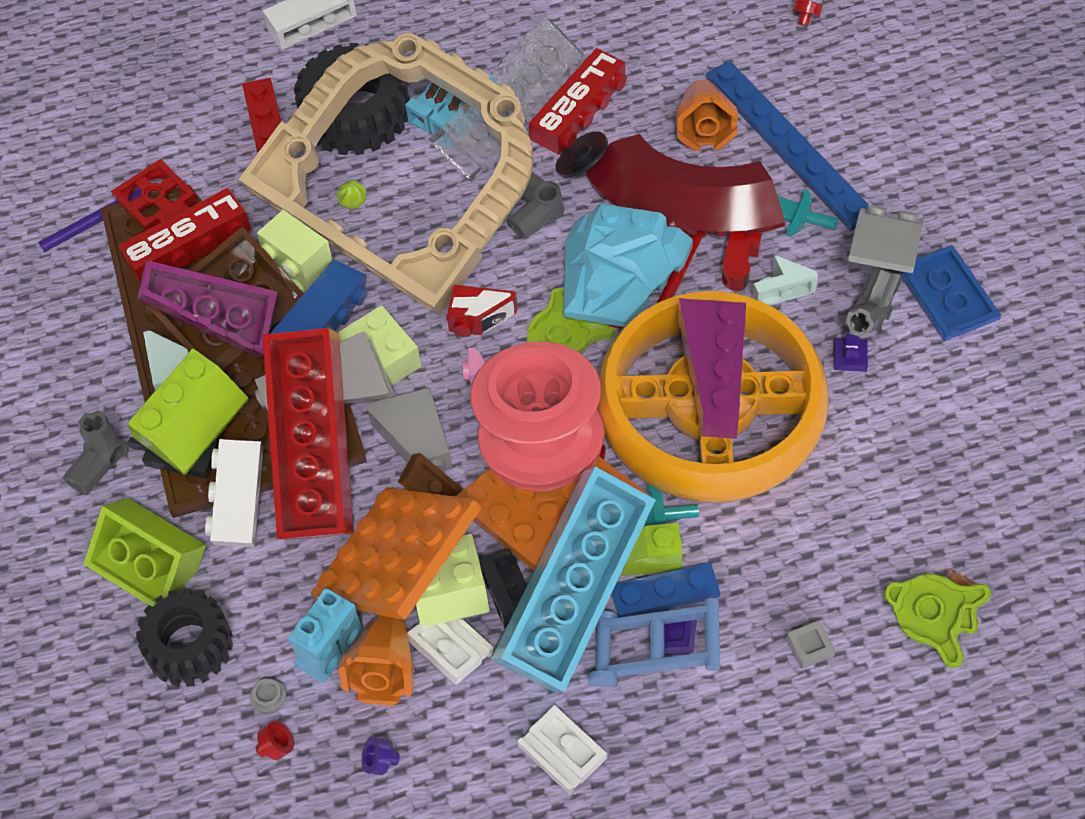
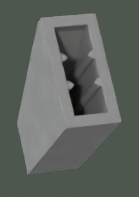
M430 387L366 404L372 427L407 463L412 454L421 453L442 472L452 468L450 453Z

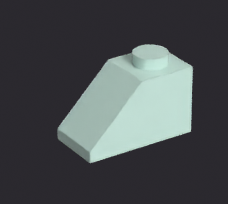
M152 331L143 332L153 386L157 390L188 354V350Z

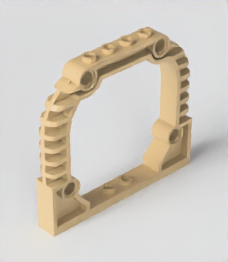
M404 33L399 35L394 42L378 41V44L360 45L347 54L339 56L330 67L326 68L320 80L316 81L313 86L314 88L305 96L299 108L293 112L288 123L285 124L281 121L238 180L247 191L279 212L284 209L326 239L329 245L424 307L440 315L450 303L454 284H464L482 259V250L490 242L492 236L500 228L505 218L511 213L515 204L524 194L532 174L533 150L530 138L524 127V112L519 99L515 96V92L504 83L497 85L481 69L475 68L473 70L466 66L465 61L454 53L448 55L441 51V47L435 41L429 38L423 40L412 33ZM415 51L413 55L405 57L407 52ZM388 73L406 82H417L426 78L480 111L489 133L501 142V158L493 175L452 230L448 228L435 230L429 237L428 247L410 253L398 254L392 264L367 249L369 245L356 235L349 238L343 234L344 229L333 220L329 219L326 223L304 208L308 203L306 174L312 172L319 163V155L315 146L352 95L366 82ZM514 110L513 114L508 117L501 116L504 111ZM306 150L302 157L295 158L300 151ZM444 244H453L452 249L448 252H440Z

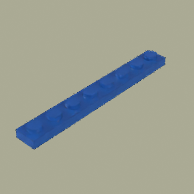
M730 60L707 72L706 79L713 83L737 107L738 113L833 214L850 231L854 230L860 209H867L869 205L859 193Z

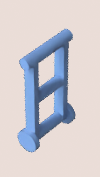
M708 598L704 600V606L618 618V615L614 612L603 611L596 625V671L589 674V684L597 687H613L617 685V677L704 665L706 670H719V600ZM705 618L704 653L664 658V624ZM650 626V660L610 665L612 631Z

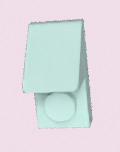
M774 256L772 269L774 277H766L754 283L752 298L770 306L815 293L818 274L815 270L782 257Z

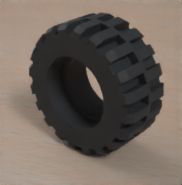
M349 43V46L344 47L341 44L336 45L329 51L325 49L318 53L316 59L312 57L305 64L306 68L301 69L294 87L297 109L302 104L305 96L314 88L313 86L316 81H319L323 76L326 68L330 67L342 54L345 55L354 50L355 47H358V43ZM390 73L366 82L358 91L370 92L374 96L361 104L344 106L323 134L317 146L321 143L322 148L329 152L337 149L340 155H348V151H355V155L364 154L365 149L371 148L372 152L381 149V143L385 142L387 145L395 140L394 133L400 135L405 128L404 122H408L405 106L409 101L407 82L396 78Z

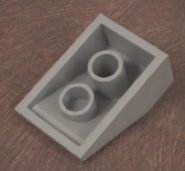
M868 205L867 209L861 208L848 261L913 274L923 219H917L918 214L909 211H899L898 215L886 213V208L876 205Z

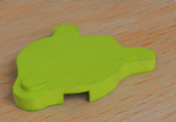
M555 288L551 291L548 306L531 320L527 329V342H554L568 346L581 354H584L591 344L610 339L614 336V327L608 324L565 317L563 288Z
M928 573L904 582L890 583L885 589V599L893 607L901 630L918 643L927 644L936 649L948 667L958 668L963 664L964 654L958 641V635L962 632L975 634L978 631L977 610L991 599L992 591L990 587L983 583L961 586L947 577Z

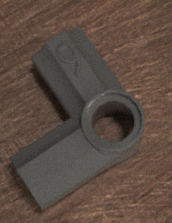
M532 172L530 181L521 197L527 203L507 219V223L516 235L521 239H527L548 220L560 218L565 210L560 186L553 181H545Z
M874 267L865 292L860 295L855 307L847 315L845 323L848 325L851 334L861 337L863 334L871 333L873 330L882 332L884 320H889L892 313L893 305L891 303L903 275L901 271Z
M98 410L93 413H85L78 421L80 425L79 432L85 441L83 445L84 452L62 477L70 487L86 495L89 494L109 468L115 469L118 466L116 465L118 460L128 453L127 443L117 438L107 416Z

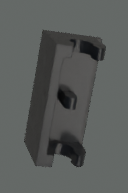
M503 549L487 556L478 557L484 583L504 629L507 628L527 587L515 555L512 554L510 549Z

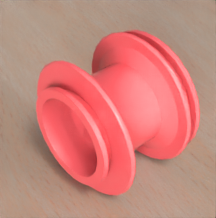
M538 341L522 343L502 350L487 360L479 369L472 382L470 403L473 413L480 423L478 446L481 455L490 470L499 479L515 488L537 492L551 491L578 481L583 471L592 468L600 455L605 431L604 422L597 408L601 396L600 379L591 362L580 352L568 346L554 342Z

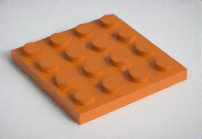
M598 457L592 466H596L645 494L643 489L602 458ZM489 468L455 497L474 499L480 505L481 510L473 522L506 549H510L513 555L535 571L578 481L563 488L537 492L512 487L499 479Z
M386 487L376 497L375 503L367 515L358 522L356 530L347 543L338 550L337 556L329 568L320 575L318 583L310 594L317 600L323 590L328 588L356 605V609L359 611L406 620L481 510L480 505L470 498Z

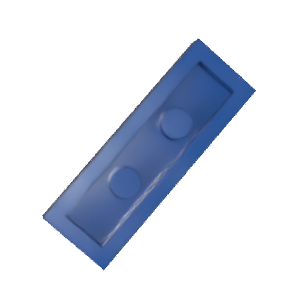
M709 562L616 583L611 595L618 618L701 602L708 598L720 597V590L712 564Z

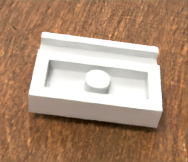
M462 618L431 626H421L419 623L407 633L408 641L455 685L481 665L482 660L493 654V646Z
M555 705L529 729V732L523 738L517 741L518 747L569 795L607 759V753Z

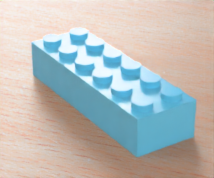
M596 466L583 471L491 660L552 692H565L656 500Z

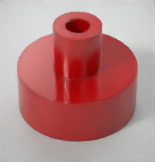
M795 0L792 11L800 14L797 24L808 27L811 17L820 18L823 5L809 0Z
M279 721L269 722L257 733L258 744L255 749L261 757L268 756L273 760H280L294 748V739L291 732Z

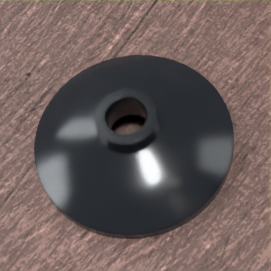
M599 131L586 133L578 137L571 148H565L556 162L555 167L558 174L569 178L588 172L601 159L607 149L608 139L605 134Z

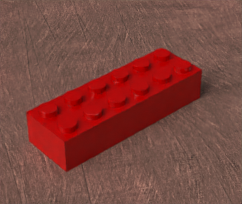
M330 328L262 335L277 539L295 540L353 534L339 333Z

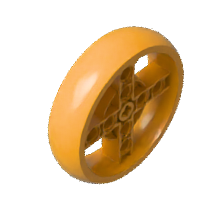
M721 291L692 292L668 298L652 305L634 317L619 332L604 356L598 375L601 385V396L597 408L604 422L605 437L614 453L632 473L648 485L674 497L690 501L709 503L732 502L747 499L774 488L789 478L809 458L821 437L828 415L829 396L826 373L817 351L806 334L791 319L777 309L759 300L735 293ZM679 298L746 303L744 337L752 339L773 351L790 368L791 371L755 372L747 361L743 359L741 393H749L750 395L740 394L737 436L751 425L756 415L801 414L798 424L790 435L769 451L747 460L733 462L731 438L702 436L686 355L672 366L668 375L626 376L631 366L646 351L664 340L682 334L678 323ZM679 394L683 395V397H675L673 395ZM646 395L650 396V398H642L641 396ZM669 417L679 431L699 440L700 463L675 457L655 447L636 431L628 419ZM716 450V451H720V452H722V453H721V454H713V453H711L710 451Z

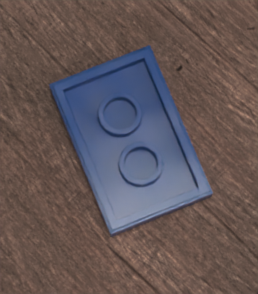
M953 245L917 258L913 274L902 272V280L944 342L998 321L1001 318V313Z

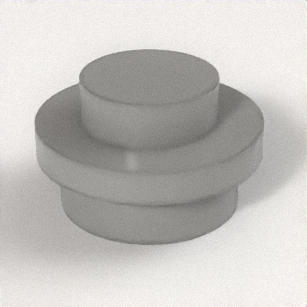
M275 679L260 680L255 684L250 694V700L254 709L262 714H272L279 711L284 706L287 698L283 684Z

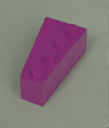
M147 260L143 268L137 299L259 359L264 355L262 335L269 334L277 291Z
M679 298L678 323L682 333L684 352L688 361L689 376L693 385L701 433L705 437L737 439L746 303Z

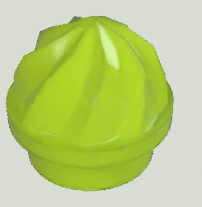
M346 180L343 185H340L336 197L341 206L347 209H356L365 202L367 193L365 187L358 181Z

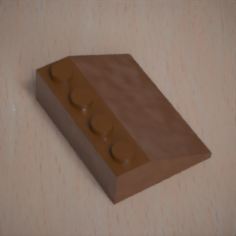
M243 226L190 269V271L277 291L270 329L286 316L304 294ZM149 304L146 306L143 314L144 317L164 338L186 348L188 353L192 348L220 367L222 371L244 353Z

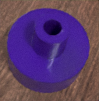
M370 737L366 741L362 751V767L365 773L384 775L390 765L396 766L399 763V752L392 751L391 742L387 738Z

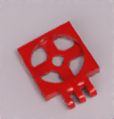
M159 159L111 191L114 199L145 231L188 209L189 206L198 201L196 194L162 159ZM153 179H165L161 183H151L149 181ZM178 186L181 190V196L171 203L166 198V194ZM138 187L141 190V196L129 202L133 191ZM158 191L160 195L157 198L151 199L148 197L151 192ZM148 205H156L160 209L159 212L151 217H145L139 212Z

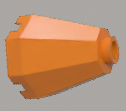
M709 80L694 81L686 89L676 111L677 139L693 151H700V146L713 145V150L722 149L737 136V107Z
M379 615L368 623L341 658L338 668L341 689L349 693L350 688L357 692L356 699L364 704L389 706L397 704L402 695L405 694V698L412 694L415 683L406 625L403 621Z

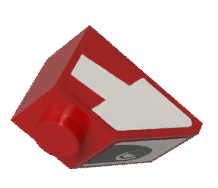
M454 284L447 312L449 332H454L461 337H469L471 334L482 335L512 317L518 310L516 291Z

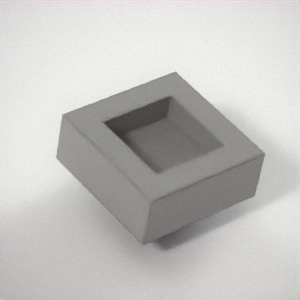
M820 620L787 633L786 639L801 669L835 655V649Z

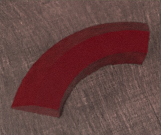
M641 134L611 142L601 159L586 173L591 186L604 200L608 198L619 207L662 213L666 217L667 226L680 228L688 235H697L698 231H705L717 234V236H726L728 231L745 230L746 235L785 227V219L773 180L760 161L727 167L689 164L662 154L647 143Z

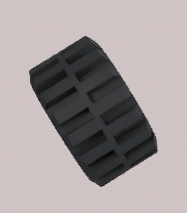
M183 588L180 594L177 593L176 589L169 591L168 597L163 599L160 595L154 599L156 605L153 607L148 605L145 608L146 618H139L137 625L140 630L136 631V639L139 642L138 647L154 674H157L160 680L166 683L169 679L173 686L180 687L181 680H184L187 687L195 686L194 679L200 678L201 682L204 683L209 680L207 676L209 672L212 671L217 675L221 671L220 661L227 664L230 657L226 650H232L233 642L230 638L233 637L232 631L221 607L218 606L216 600L211 596L207 598L205 592L198 590L193 594L189 588ZM189 625L203 628L199 638L193 644L180 649L167 647L170 637L178 629Z

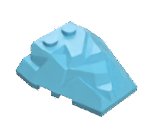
M600 204L591 214H585L574 222L565 241L564 316L625 327L649 303V295L656 288L662 290L667 285L666 278L673 270L679 272L684 267L693 246V239L680 228L667 226L666 217L662 213Z

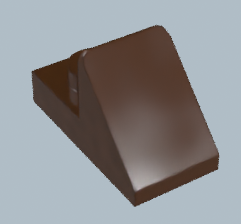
M421 453L412 454L398 480V483L408 491L457 496L464 490Z

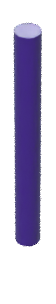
M139 188L133 191L130 200L141 196ZM115 200L104 207L118 204V202ZM101 208L39 241V246L45 253L102 222Z

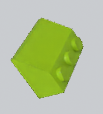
M192 348L127 425L134 439L186 475L249 399L220 367Z
M125 498L101 507L83 565L153 607L156 605L154 599L160 595L164 599L169 596V591L176 589L178 594L198 571L206 545L131 499Z

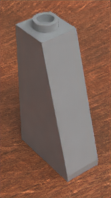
M361 332L339 342L344 404L388 399L395 396L370 335ZM264 375L255 379L258 389L255 390V395L261 407H266L268 410L266 378Z

